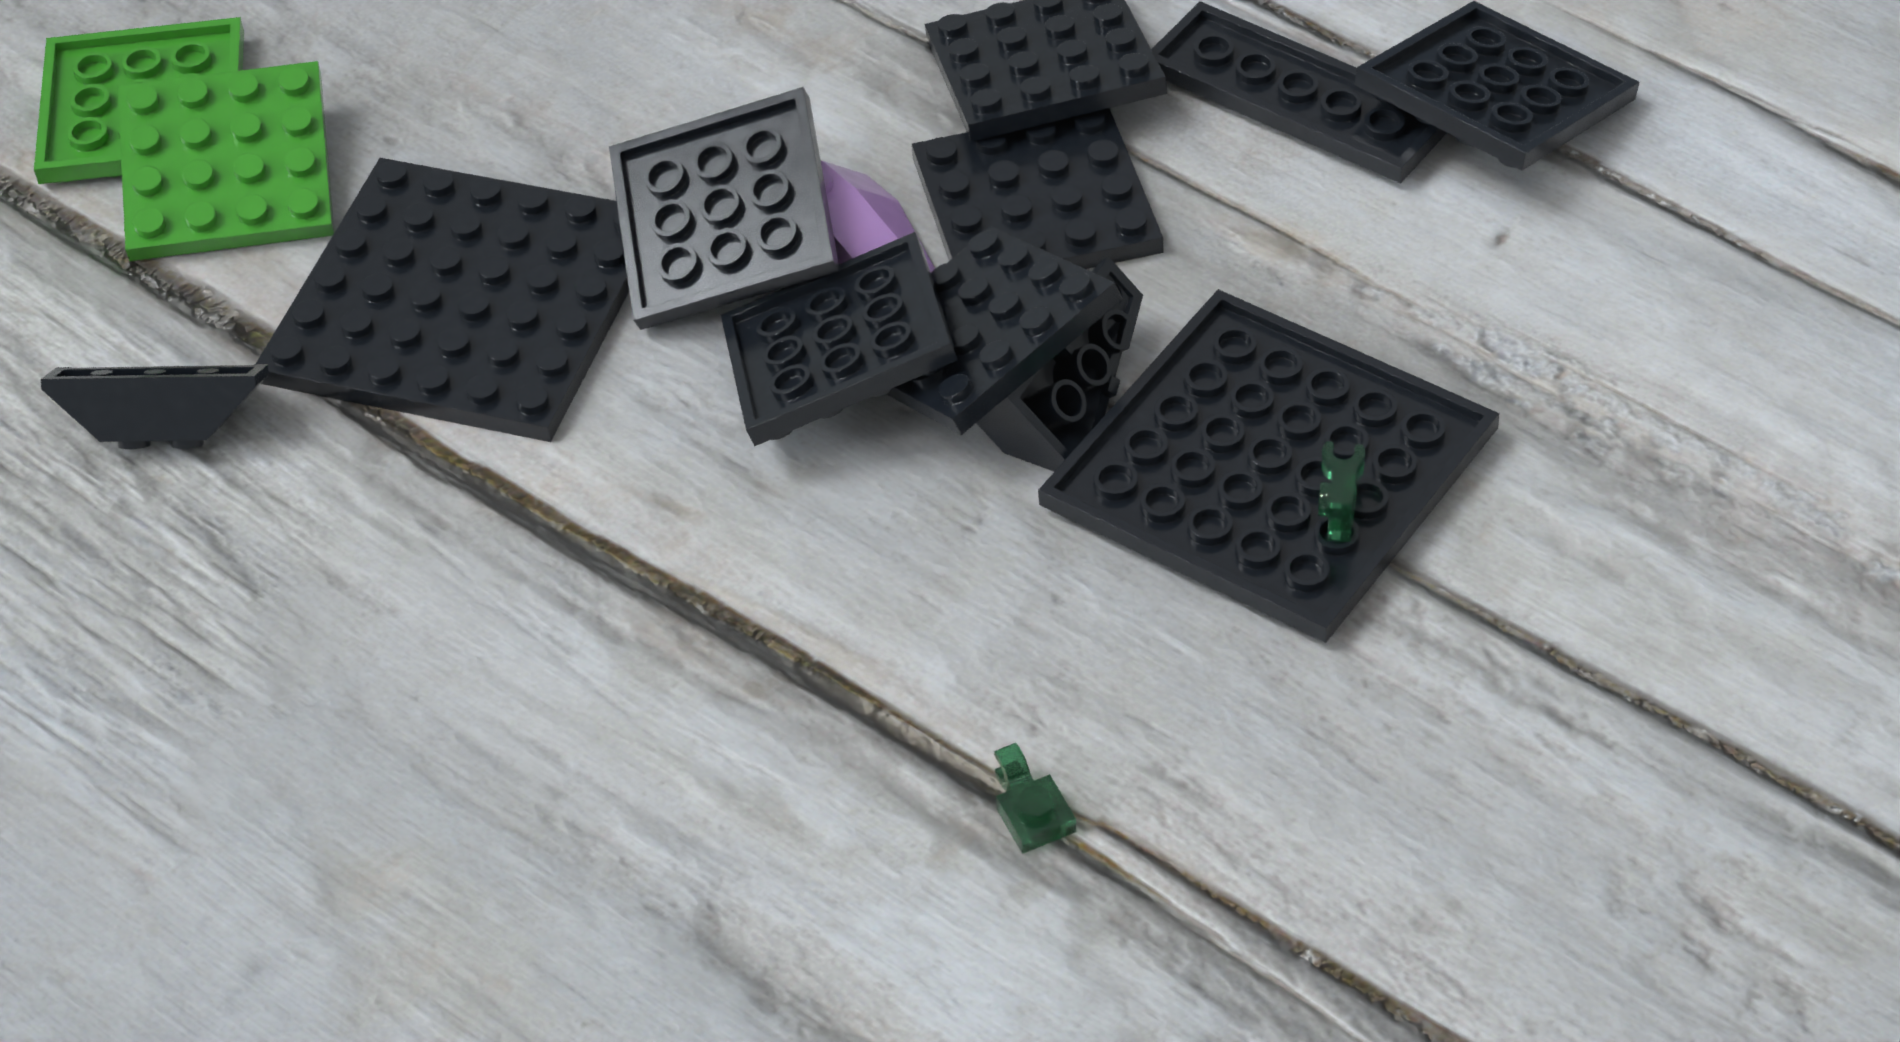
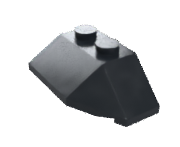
M268 364L56 367L40 380L41 390L99 442H118V448L141 449L149 447L151 441H171V447L188 449L204 445V440L210 438L269 375Z

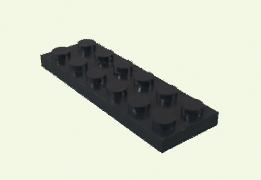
M1201 1L1151 49L1167 82L1400 184L1447 134V132L1433 125L1418 121L1414 115L1391 103L1377 100L1373 94L1354 85L1356 67Z

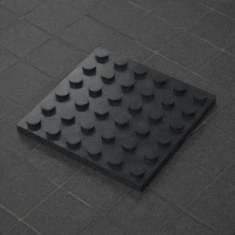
M379 158L257 360L256 364H268L269 375L261 384L551 442L629 293L617 201Z
M1218 289L1038 489L1039 505L1326 643L1497 431L1499 413Z

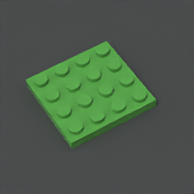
M241 17L46 38L34 172L38 184L121 176L118 85L243 70L244 29Z
M318 61L118 85L125 250L129 261L333 236L334 223L322 77Z

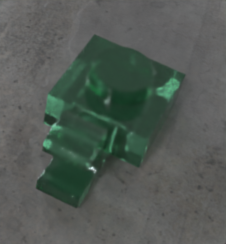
M1327 441L1322 448L1321 468L1323 474L1332 480V483L1321 482L1318 516L1328 517V540L1351 542L1359 477L1364 472L1365 449L1363 445L1356 444L1354 456L1350 459L1342 460L1333 455L1334 442Z
M1017 743L994 751V756L1001 766L995 769V774L1002 788L1006 791L996 796V808L1021 853L1024 854L1076 833V818L1051 775L1033 780L1025 756Z

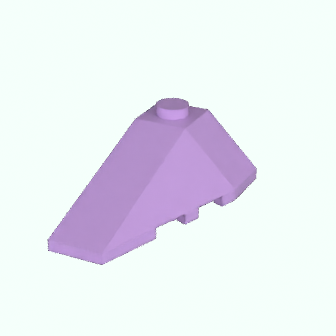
M821 161L838 264L915 232L899 201L868 175ZM922 245L931 273L935 267Z

